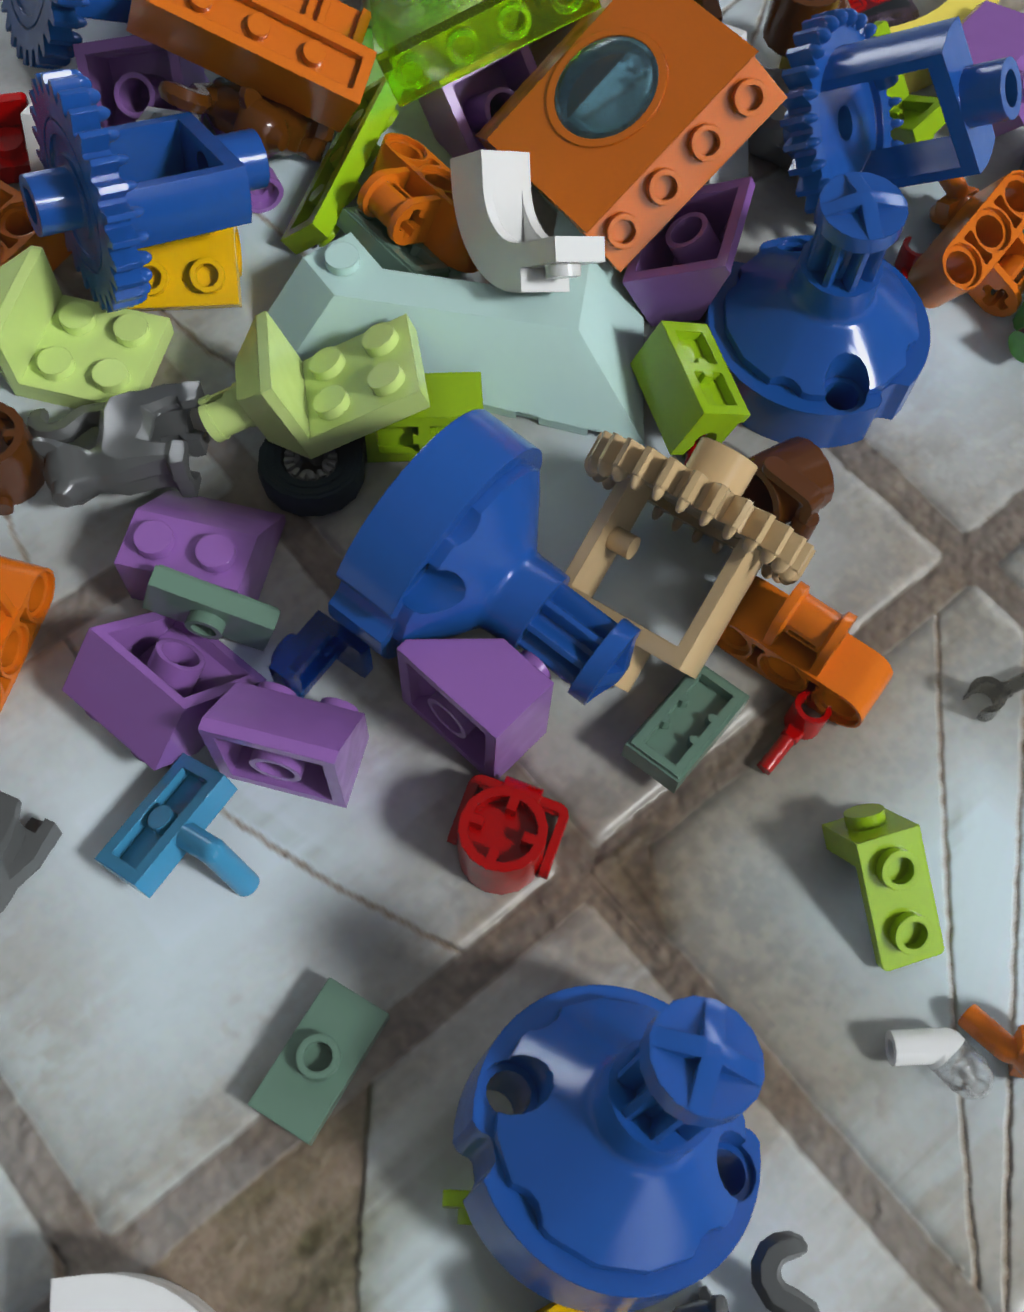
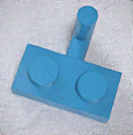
M182 753L95 857V860L109 872L148 898L154 894L186 853L205 863L241 897L251 895L258 888L260 881L259 876L224 841L205 830L238 789L224 774L185 753Z

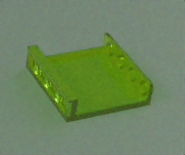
M370 0L374 50L377 51L376 60L400 108L602 8L599 0Z

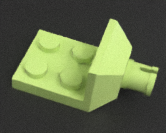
M31 245L0 267V373L16 396L76 409L82 405L106 402L110 397L125 392L141 391L151 387L174 334L170 318L127 308L107 313L106 309L102 310L100 308L99 302L63 295L43 247Z
M263 311L255 315L235 360L236 382L212 395L207 394L197 401L200 405L197 407L200 419L209 435L215 441L223 442L238 432L257 426L269 442L309 459L318 457L430 408L417 330L407 314L389 322L378 323L370 327L365 333L339 345L325 347L312 357L302 361L268 312Z

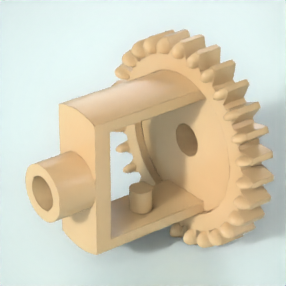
M604 431L600 432L589 451L584 467L588 476L592 477L595 482H602L604 489H612L565 573L570 576L568 587L615 622L619 623L623 618H626L641 629L635 642L629 668L623 677L614 684V686L629 692L650 655L697 679L760 568L761 574L765 579L772 578L776 583L790 585L798 581L816 550H814L813 545L806 542L807 539L793 532L794 529L791 526L776 520L775 515L755 507L753 501L742 497L758 467L734 449L711 438L701 437L686 465H683L677 459L671 456L667 458L648 445L644 447L629 437L625 439L617 433L613 432L611 434ZM646 502L654 505L652 511L653 520L659 519L664 512L674 517L672 531H677L683 524L694 529L692 535L693 543L698 542L703 535H707L714 540L712 553L720 552L725 545L733 549L678 646L592 598L616 555L618 554L630 560L638 551L641 538L630 531Z

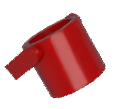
M475 775L467 784L448 834L447 842L457 845L461 870L471 884L484 892L504 895L518 892L530 884L536 875L547 880L569 820L568 809L565 805L544 797V789L513 777L506 776L503 782L487 775ZM546 813L557 817L558 820L544 855L549 828Z

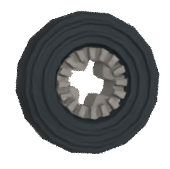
M265 438L259 448L258 475L267 497L283 511L298 516H324L341 510L356 498L365 479L364 451L358 439L318 457L309 459L269 442ZM310 462L315 467L322 465V471L318 469L317 474H314V471L310 469L302 471V464Z

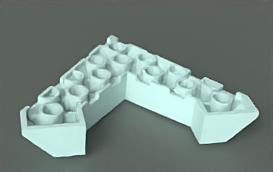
M576 113L561 120L567 130L583 138L598 139L614 135L612 132ZM531 185L557 213L553 236H583L562 212ZM350 232L304 256L268 310V314L302 361L312 357L325 347L336 346L361 335L378 323L389 322L407 314L417 330L424 373L481 372L483 409L489 413L516 419V416L537 420L539 425L587 436L588 430L599 433L607 431L611 434L614 432L625 439L629 437L644 446V395L630 365L633 358L644 345V315L622 283L627 266L619 272L606 259L602 263L582 265L581 277L569 278L570 292L512 293L501 290L493 284L382 269Z

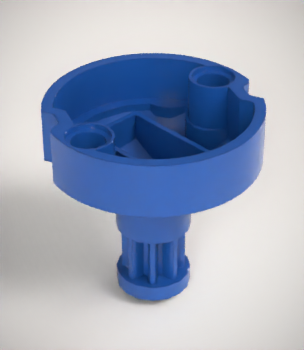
M848 172L835 176L824 185L815 208L817 227L814 235L787 236L769 240L761 244L758 254L747 263L734 261L730 275L708 306L703 324L708 325L750 412V417L741 424L751 431L779 443L799 436L809 439L819 448L839 447L863 440L873 419L884 418L892 420L907 400L928 357L931 332L927 312L920 296L906 277L883 259L887 249L899 239L909 215L906 198L900 189L886 178L870 172Z
M475 409L455 419L435 435L400 472L374 506L350 544L336 573V577L341 580L339 588L328 602L329 615L385 659L396 657V648L406 639H448L481 628L495 638H504L516 650L522 648L536 655L548 669L571 685L568 694L584 706L623 677L629 668L635 642L641 632V629L626 618H623L619 623L615 622L568 587L570 576L541 556L537 551L542 452L485 409Z
M586 985L563 989L542 997L517 1014L504 1027L473 1068L458 1102L453 1131V1145L456 1151L462 1156L467 1157L473 1167L474 1185L463 1200L473 1227L493 1257L509 1274L528 1289L561 1306L582 1312H630L659 1303L698 1282L715 1270L731 1254L742 1238L751 1219L760 1184V1141L750 1129L745 1128V1119L742 1114L758 1099L765 1078L764 1056L753 1029L737 1011L717 999L693 995L673 1000L670 1004H667L648 994L611 985ZM486 1091H498L505 1095L511 1103L513 1115L496 1112L488 1102Z

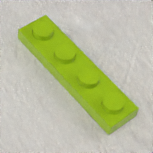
M392 71L365 88L359 107L340 133L337 132L280 241L296 255L315 245L319 247L327 245L339 232L340 228L336 224L342 208L346 207L359 193L361 184L358 182L362 171L377 157L380 149L377 142L381 134L392 125L399 113L395 107L405 86Z

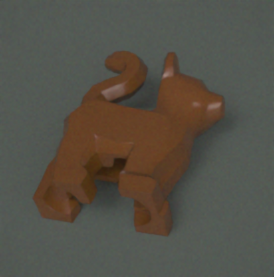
M222 76L217 77L212 82L192 83L189 87L173 81H161L158 85V92L166 102L191 113H206L213 126L224 133L253 128L260 136L268 158L274 155L290 156L298 154L307 160L321 163L327 143L332 142L335 130L297 113L283 104L260 95L258 91L249 86L237 85Z

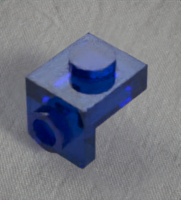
M318 610L297 634L290 633L281 640L272 654L271 664L268 667L273 682L290 688L295 692L296 696L304 698L336 659L363 678H366L372 671L373 663L368 645L341 624Z

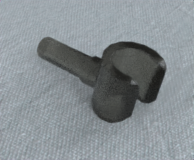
M1024 672L1006 681H999L990 676L976 678L965 691L963 700L976 693L987 695L993 705L983 709L976 718L983 722L990 721L1000 712L1008 698L1024 689Z

